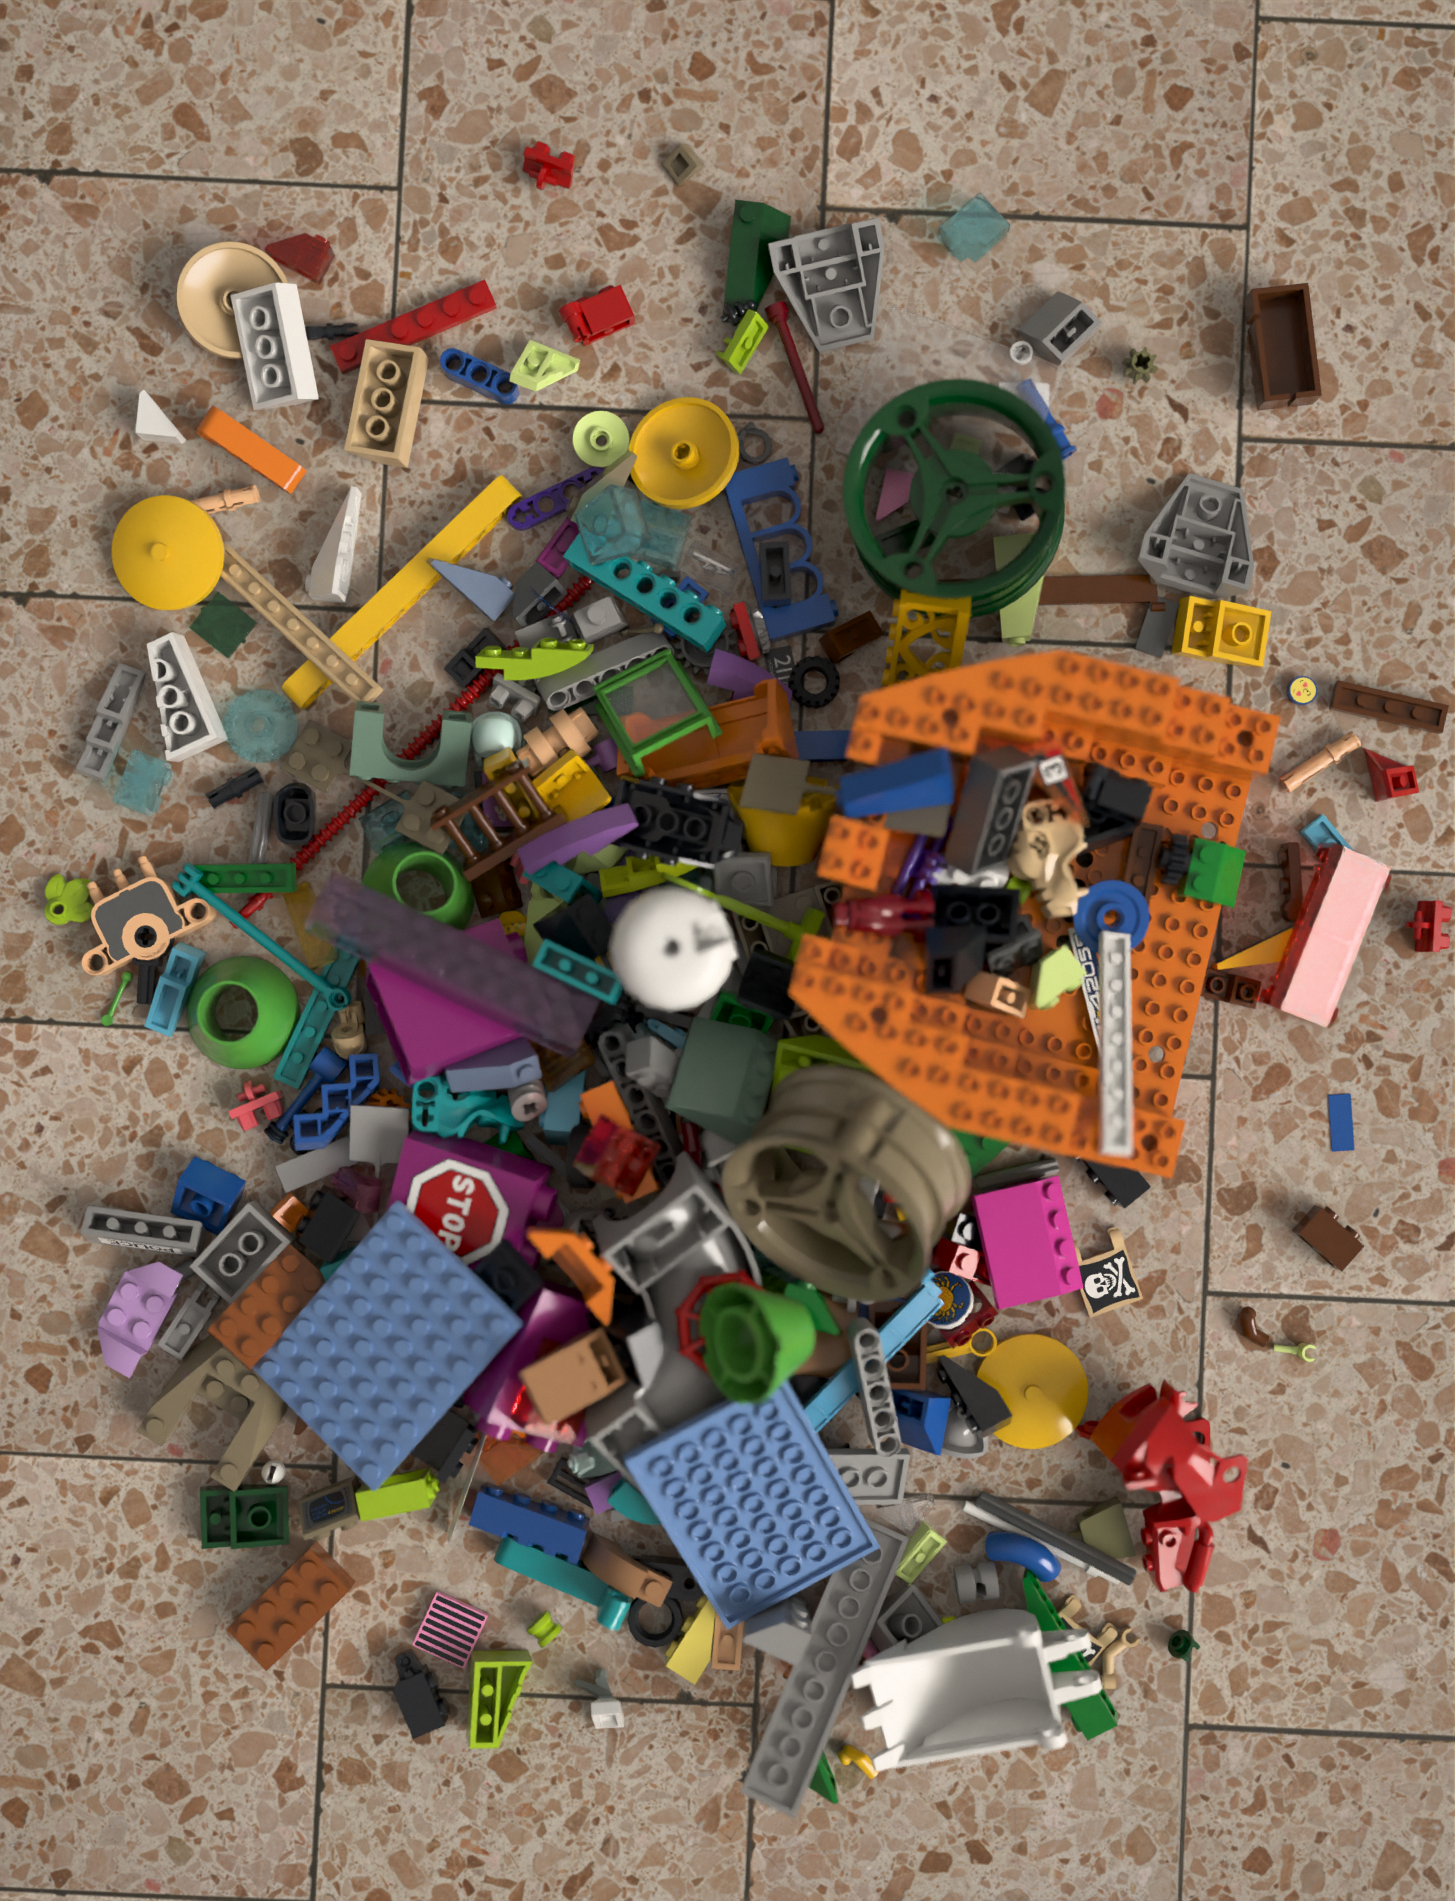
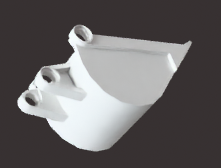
M1007 1608L984 1610L947 1622L907 1644L905 1639L865 1661L864 1665L850 1674L853 1688L869 1684L875 1706L860 1716L864 1730L878 1726L881 1728L885 1748L871 1758L874 1771L878 1772L890 1767L899 1768L1041 1744V1747L1047 1750H1054L1064 1746L1067 1743L1064 1726L1062 1725L1059 1704L1094 1695L1102 1689L1099 1674L1095 1670L1051 1673L1048 1662L1065 1658L1069 1653L1092 1646L1088 1631L1086 1629H1068L1040 1632L1035 1615L1024 1610Z

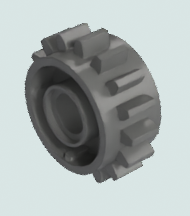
M693 616L690 617L691 623L698 621ZM724 628L708 653L699 650L698 647L676 634L675 638L680 640V643L674 644V650L681 651L677 656V660H685L684 669L694 668V675L697 676L699 671H704L705 676L708 677L715 649L735 655V652L729 649V647L736 646V640L729 639L733 634V630H725Z

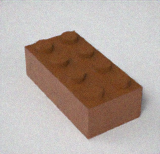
M289 1244L207 1331L248 1371H251L283 1335L282 1333L323 1287L326 1281L322 1273L295 1247Z
M315 1541L231 1623L227 1631L268 1671L350 1591L356 1581Z

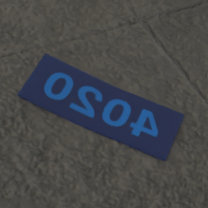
M530 587L533 593L547 606L574 624L570 617L554 607Z

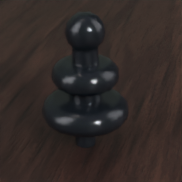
M748 300L746 304L742 305L741 302L737 301L734 304V309L730 304H725L723 308L725 315L721 316L720 319L722 322L728 320L732 326H737V317L743 319L748 309H755L756 303L754 300Z

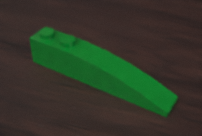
M1025 1568L1022 1580L1027 1610L1035 1615L1040 1632L1068 1630L1038 1579L1029 1569ZM1081 1651L1069 1653L1065 1658L1048 1662L1051 1673L1092 1670ZM1103 1687L1094 1695L1061 1703L1063 1708L1067 1707L1072 1715L1071 1720L1077 1732H1082L1087 1741L1118 1725V1712Z

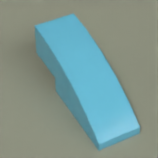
M182 942L172 947L165 972L159 978L144 1027L169 1037L173 1035L187 1005L191 989L199 975L206 955L205 951Z

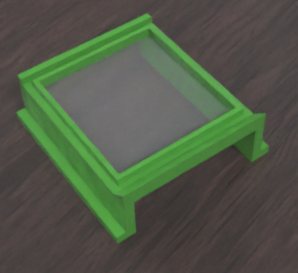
M669 648L593 686L599 701L594 706L635 778L646 774L640 758L704 725L712 739L723 734L680 661L676 662Z

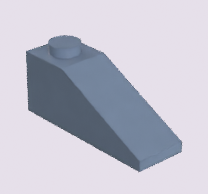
M429 558L426 561L490 620L495 621L515 598V593L511 591L514 586L502 575L497 578L491 574Z
M525 1036L444 1067L452 1093L514 1088L542 1077L537 1055Z

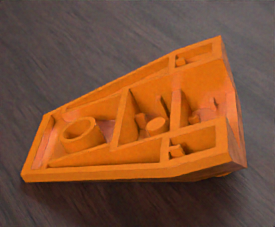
M528 1228L526 1230L528 1237L546 1258L553 1257L582 1291L586 1304L607 1325L611 1317L614 1279L609 1271L613 1267L602 1255L598 1258L590 1250L594 1245L583 1232L578 1236L573 1229Z

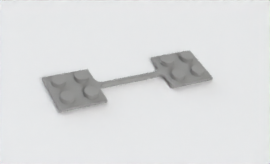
M351 1104L349 1161L371 1162L375 1166V1226L379 1221L381 1166L385 1163H399L404 1140L409 1131V1108ZM347 1241V1249L360 1244L361 1241Z

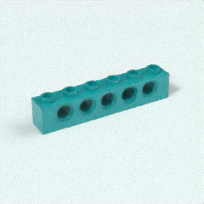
M584 529L579 532L563 556L570 567L650 618L662 623L663 626L705 653L709 652L726 627L722 611L711 604L707 607L698 602L700 598L687 589L682 592L675 587L676 583L666 575L662 574L661 577L652 573L653 569L642 560H638L636 563L628 558L630 554L620 546L616 545L614 548L605 543L607 540L598 532L592 531L590 534ZM606 555L604 562L600 564L594 563L597 556ZM623 569L630 570L627 577L617 578L619 571ZM643 585H653V588L650 592L640 593V589ZM676 599V604L673 607H663L666 600ZM690 614H700V618L695 623L686 622Z

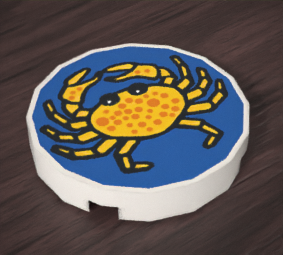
M948 1271L937 1272L931 1281L943 1291L938 1297L944 1304L931 1316L927 1323L938 1329H951L961 1325L968 1314L971 1313L974 1295L970 1285L962 1276Z

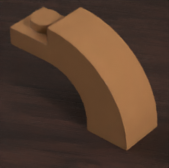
M593 1533L581 1557L584 1565L594 1575L614 1589L633 1599L638 1597L659 1608L673 1583L672 1578L637 1562L623 1552L619 1544L596 1533Z

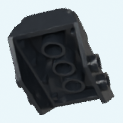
M620 776L613 807L628 803L631 806L638 826L610 844L633 850L632 856L647 860H649L650 855L660 857L659 863L675 867L677 862L714 869L724 859L737 856L745 823L734 813L729 800L695 793V786L678 783L677 788L666 786L667 780L650 776L649 781L629 776Z

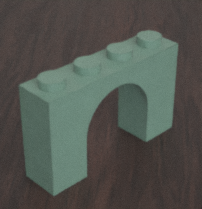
M356 700L349 775L361 780L382 778L391 783L411 781L416 785H421L424 780L431 784H441L449 789H455L458 786L465 787L472 713L443 710L440 740L436 749L422 759L406 760L394 755L384 742L383 722L385 703Z

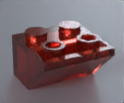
M601 1113L575 1159L573 1166L589 1178L633 1198L661 1145Z

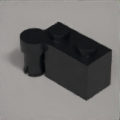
M1087 762L1083 771L1084 780L1077 794V798L1084 801L1082 808L1139 827L1154 787L1148 785L1141 778L1132 777L1130 779L1121 776L1115 769L1107 768L1096 762Z

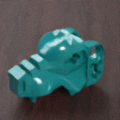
M441 1073L440 1077H429L414 1084L412 1131L436 1133L441 1138L457 1134L459 1138H462L477 1123L478 1127H491L499 1130V1144H505L510 1131L524 1129V1121H518L514 1118L510 1102L508 1103L509 1097L503 1094L497 1099L496 1092L465 1091L457 1092L459 1095L458 1099L454 1100L452 1099V1092L449 1088L446 1074ZM422 1090H429L433 1093V1096L422 1098L419 1093ZM422 1111H428V1126L426 1127L422 1126Z

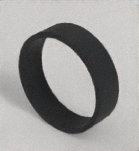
M575 1125L569 1135L566 1151V1170L568 1181L574 1189H593L599 1179L602 1146L601 1144L596 1145L591 1136L590 1129L594 1128L593 1125Z

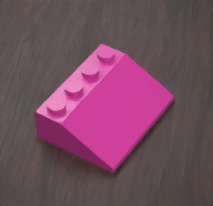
M1059 1175L1029 1179L971 1196L996 1309H1004L1051 1298L1084 1288Z

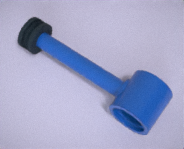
M325 1046L308 1067L313 1071L314 1076L277 1123L271 1121L269 1126H267L268 1128L264 1129V1133L269 1139L282 1144L285 1137L289 1136L286 1129L294 1120L293 1115L299 1114L323 1082L333 1084L349 1063Z

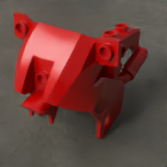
M1165 1379L1162 1381L1158 1399L1157 1390L1148 1383L1123 1397L1100 1421H1086L1084 1425H1078L1075 1428V1432L1080 1437L1091 1440L1100 1449L1103 1455L1123 1475L1122 1484L1128 1490L1143 1487L1147 1491L1159 1492L1161 1502L1143 1510L1145 1527L1140 1530L1142 1542L1146 1546V1554L1142 1555V1564L1155 1587L1161 1593L1168 1591V1588L1184 1585L1188 1591L1198 1593L1199 1588L1204 1585L1215 1547L1213 1543V1529L1208 1522H1216L1241 1510L1248 1459L1243 1454L1222 1458L1211 1451L1210 1423L1208 1420L1200 1417L1184 1421L1182 1418L1198 1406L1197 1402L1184 1401L1182 1398L1187 1395L1186 1392L1177 1391ZM1193 1432L1202 1433L1203 1441L1201 1444L1198 1443ZM1210 1458L1216 1461L1215 1466L1210 1464ZM1237 1467L1239 1470L1237 1477L1231 1481H1225V1472L1229 1468ZM1196 1527L1198 1529V1539H1194Z

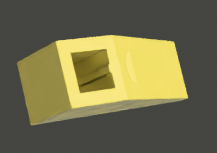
M705 1593L698 1598L695 1604L698 1609L693 1617L688 1615L682 1623L680 1631L683 1633L679 1639L671 1641L664 1653L667 1656L666 1667L694 1685L711 1659L715 1609Z

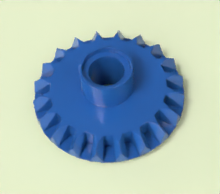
M1117 880L1100 881L1088 887V894L1079 898L1077 911L1073 916L1074 930L1079 940L1088 949L1099 954V934L1102 930L1130 934V950H1132L1142 941L1149 926L1150 914L1147 902L1135 887L1126 882ZM1109 910H1115L1116 918L1113 923L1105 924L1103 921L1104 914Z

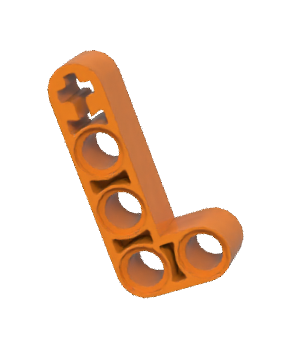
M213 405L195 431L202 438L215 446L221 447L290 495H292L307 472L298 463Z

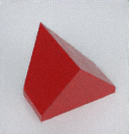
M1364 748L1376 802L1420 793L1414 765L1406 766Z

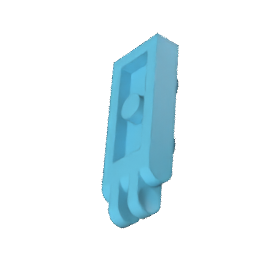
M651 1018L648 1020L647 1028L674 1048L677 1049L678 1047L683 1050L686 1032L676 1026L672 1030L656 1019Z

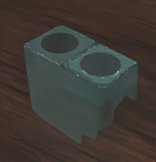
M980 192L939 227L938 239L960 261L969 257L973 262H977L1007 235L1010 224Z

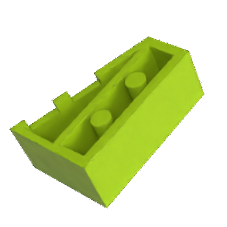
M528 1650L471 1651L466 1738L470 1749L499 1748L511 1718L513 1706L522 1690V1683L533 1662Z

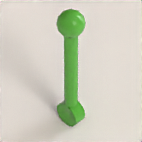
M124 971L121 975L122 982L107 1015L101 1018V1023L104 1026H109L114 1021L113 1013L127 982L131 981L133 977L130 971Z

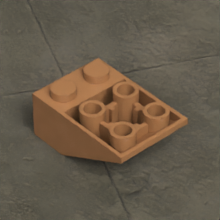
M603 1327L579 1333L519 1372L544 1427L600 1399L628 1381Z

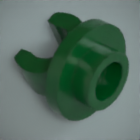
M1186 1630L1176 1631L1168 1642L1169 1653L1173 1657L1183 1659L1186 1662L1191 1660L1188 1655L1193 1647L1197 1650L1200 1648L1192 1634Z

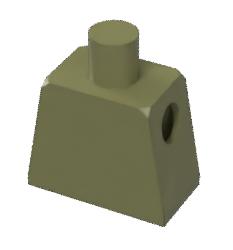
M1117 1497L1110 1498L1075 1516L1078 1530L1067 1533L1068 1535L1114 1559L1136 1556L1122 1503Z

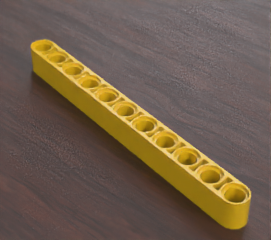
M503 475L497 477L354 614L330 640L355 662L442 578L426 562L429 558L451 564L459 562L508 514L509 509L514 504L521 501L523 495ZM308 659L284 682L281 690L303 710L316 700L333 681Z

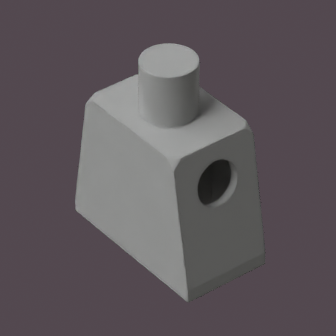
M610 596L575 611L570 619L577 638L585 640V643L593 644L630 627L618 600Z

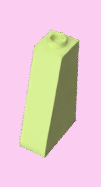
M1034 533L993 537L996 571L1012 561L1029 543ZM1044 575L1025 595L1000 610L1002 644L1008 643L1010 647L1025 645V641H1031Z

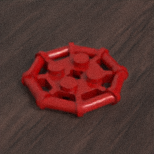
M738 1269L736 1272L705 1277V1275H701L698 1277L699 1281L679 1307H675L674 1314L677 1317L679 1339L677 1350L681 1356L684 1355L705 1371L709 1378L712 1377L707 1369L703 1355L696 1350L703 1344L705 1345L704 1336L699 1334L700 1316L704 1303L701 1305L698 1313L691 1310L705 1292L709 1296L713 1291L712 1287L738 1283L764 1290L741 1269ZM688 1318L697 1322L698 1337L692 1341L690 1340Z

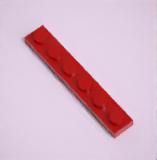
M484 279L335 343L330 348L341 373L346 374L361 367L366 339L411 346L495 310L497 306Z

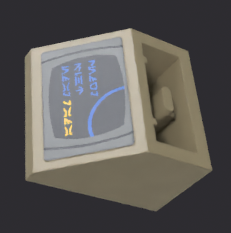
M357 1475L305 1494L300 1498L298 1507L304 1541L314 1538V1541H319L330 1536V1531L341 1527V1530L345 1531L358 1525L357 1521L360 1520V1514L355 1493L360 1488V1483Z

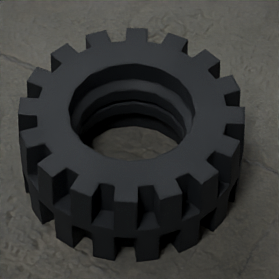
M817 655L814 657L808 656L798 661L789 677V688L792 690L793 698L797 700L796 702L807 708L813 707L816 709L828 705L836 697L840 687V675L836 666L829 659L821 658ZM810 671L821 672L827 681L825 689L817 694L806 691L802 683L806 673Z

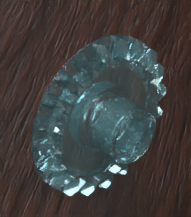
M255 689L250 692H244L243 695L235 698L231 706L228 707L227 714L224 717L223 730L228 737L227 743L238 756L254 763H268L279 759L289 751L297 736L298 723L294 709L284 697L270 690ZM259 718H263L265 721L264 729L260 732H254V722Z

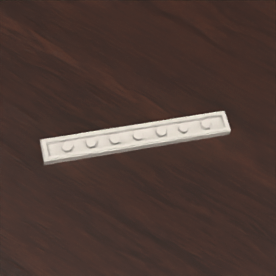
M1102 930L1099 934V1153L1129 1157L1132 1154L1130 934Z

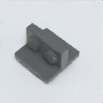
M1023 914L1021 915L1020 932L1015 944L985 942L983 961L988 968L989 974L1006 979L1018 968L1024 965L1031 966L1039 961L1043 955L1042 935L1039 928L1034 929L1026 915Z

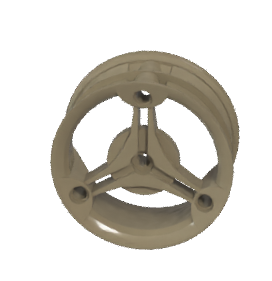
M813 1065L792 1071L778 1082L770 1095L767 1114L755 1126L751 1139L739 1145L725 1162L722 1172V1190L727 1207L742 1232L766 1257L780 1268L801 1281L812 1284L814 1287L834 1295L862 1301H885L908 1294L922 1281L929 1264V1250L938 1241L943 1231L944 1223L953 1218L962 1209L968 1198L970 1172L962 1148L949 1128L892 1087L883 1078L850 1067ZM783 1145L810 1148L830 1168H812L802 1172L791 1160ZM859 1179H871L878 1184L899 1206L909 1223H898L876 1218L875 1206L870 1197L860 1187Z

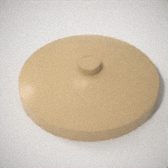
M220 242L209 245L192 256L180 274L176 288V307L180 321L189 336L206 351L222 358L243 359L231 295L275 282L288 283L278 264L266 253L254 246L240 242Z

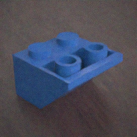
M891 1389L901 1443L934 1455H941L951 1398L928 1390Z

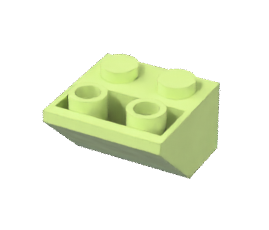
M1066 945L1055 947L1032 965L1029 985L1032 993L1028 1003L1030 1010H1048L1060 1001L1058 998L1060 993H1066L1067 991L1070 993L1083 983L1081 978L1087 972Z

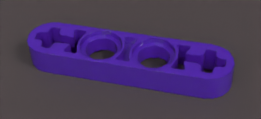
M591 467L514 504L509 509L507 516L510 525L517 531H525L566 512L569 500L564 497L565 488L572 485L580 490L583 486L579 481L584 479L586 485L592 480L593 475H598L605 469ZM550 498L554 501V507L550 512H542L538 508L541 499ZM533 504L534 510L539 516L534 519L533 513L525 517L526 522L523 524L519 520L513 521L517 517V511H521L523 514L530 512L529 505Z

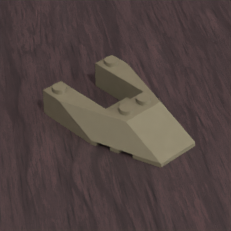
M209 1335L188 1353L150 1408L136 1432L159 1446L164 1445L172 1437L197 1394L201 1395L243 1421V1424L210 1476L235 1492L243 1484L287 1412L288 1406L253 1369L248 1371Z

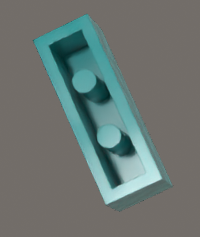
M544 939L532 964L535 968L614 1006L624 988L623 983L615 972Z

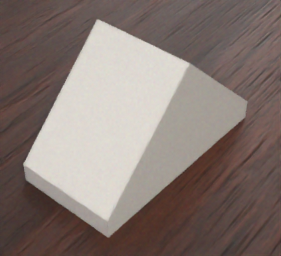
M145 390L139 393L135 433L142 440L183 444L186 441L184 436Z

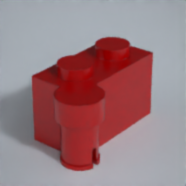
M621 284L616 287L613 285L606 286L598 292V295L591 298L587 296L581 297L559 309L560 317L563 323H567L575 343L582 340L583 345L586 346L635 324L634 313Z

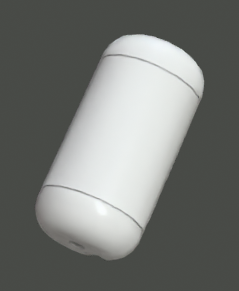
M676 887L649 891L630 903L615 925L611 943L614 970L626 990L647 1005L668 1010L695 1007L714 996L727 979L731 962L738 958L733 939L716 900L710 902L698 892Z

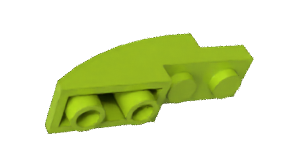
M547 637L537 641L531 648V652L526 647H516L511 651L501 650L500 646H486L475 657L476 668L504 669V680H528L546 677L562 672L586 659L594 650V644L585 643V640L582 639L557 642L556 638Z

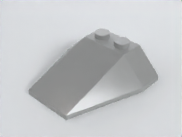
M879 217L768 243L773 272L818 352L874 339L885 249Z
M1189 473L1144 534L1138 556L1140 564L1157 583L1208 599L1248 593L1254 570V561L1243 489Z

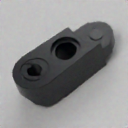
M641 1554V1556L633 1555L631 1557L653 1570H663L668 1573L669 1577L673 1579V1583L666 1597L694 1601L703 1595L704 1591L683 1558ZM687 1578H692L695 1585L684 1584V1581Z

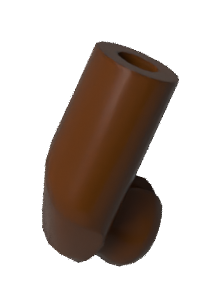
M1249 1306L1243 1307L1237 1316L1239 1332L1243 1337L1263 1348L1269 1340V1335L1257 1329L1256 1311Z

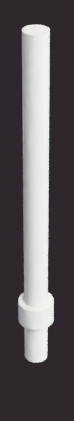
M967 1500L964 1502L962 1511L1005 1532L1017 1533L1034 1539L1046 1546L1054 1555L1085 1569V1573L1095 1578L1100 1576L1118 1585L1120 1583L1119 1580L978 1508L974 1503Z

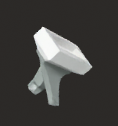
M599 1669L595 1671L594 1679H596V1685L580 1679L575 1680L574 1685L577 1688H581L597 1698V1700L591 1703V1716L595 1729L624 1727V1714L621 1703L613 1698L606 1680L608 1679L607 1670Z

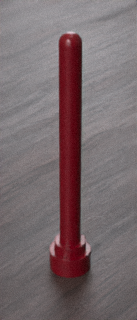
M785 301L776 302L764 309L767 319L772 321V324L777 327L813 430L816 434H821L824 431V425L787 324L789 319L787 316L789 314Z

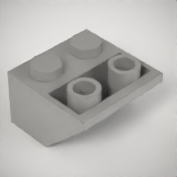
M1057 291L1017 332L1058 371L1098 331L1102 321L1082 301Z

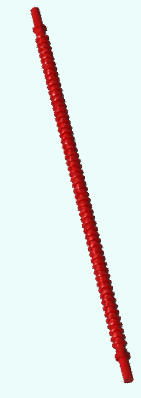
M604 556L597 564L604 562L606 556ZM586 576L583 578L578 577L579 582L577 584L572 583V589H566L568 594L543 619L567 610L568 607L573 608V602H579V596H585V590L590 591V586L595 582ZM513 640V646L508 645L509 650L512 651L513 648L520 647L517 640ZM484 668L485 673L483 675L478 674L479 679L477 681L473 679V685H467V691H461V697H455V703L450 702V707L448 709L443 708V710H468L467 705L469 703L473 705V699H479V693H485V687H491L490 683L497 673L503 675L502 671L504 669ZM437 714L438 719L436 721L432 719V725H426V731H420V736L418 738L414 737V742H408L409 747L407 749L402 748L403 753L401 755L396 754V756L406 760H415L414 756H420L422 749L427 750L426 745L428 743L433 744V738H439L437 734L441 732L442 715ZM372 778V783L383 789H386L385 784H391V782H387L382 778ZM369 786L366 789L361 788V794L354 795L355 800L352 801L350 799L348 806L343 805L344 810L342 812L337 811L338 816L336 818L331 817L332 822H326L325 829L320 828V833L318 835L314 834V839L308 842L307 846H301V852H295V858H289L290 863L295 862L296 871L298 869L303 870L302 865L304 863L308 865V859H314V853H320L322 846L327 847L326 842H332L331 837L333 835L338 836L337 831L339 829L344 830V824L349 825L350 818L355 819V814L357 812L362 813L361 808L363 806L368 807L367 802L369 800L373 802V796H379L380 793ZM256 893L251 895L247 899L248 903L238 913L248 919L256 910L260 911L263 908V904L268 898H274L273 893ZM229 921V923H230L235 929H238V927H237L235 924H233L231 921Z

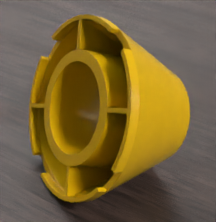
M811 776L806 778L808 785L832 788L827 786V780ZM746 779L736 781L728 787L727 796L732 809L745 823L743 835L750 852H770L771 865L798 866L810 863L815 859L829 829L831 818L835 816L838 810L836 796L814 792L805 793L801 798L797 815L740 807L739 804ZM835 785V789H841L839 785Z

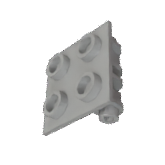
M567 610L561 612L563 616L557 613L514 631L520 647L529 648L531 652V648L541 638H556L557 642H568L571 639H578ZM540 678L533 679L535 684L538 683Z

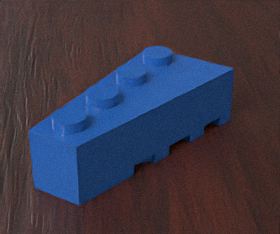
M492 1484L480 1487L468 1525L502 1538L511 1534L513 1535L512 1539L518 1544L526 1547L538 1544L544 1550L543 1553L553 1557L556 1554H565L569 1556L567 1562L577 1565L590 1518L585 1517L584 1512L576 1509H569V1511L558 1509L557 1504L550 1501H542L541 1503L531 1501L530 1496L515 1492L514 1495L504 1493L503 1488Z

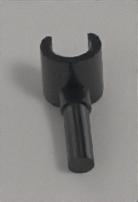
M634 1009L628 1011L631 1015L627 1022L634 1033H637L635 1026L638 1023H644L646 1027L648 1026L646 1019L641 1013L635 1012Z

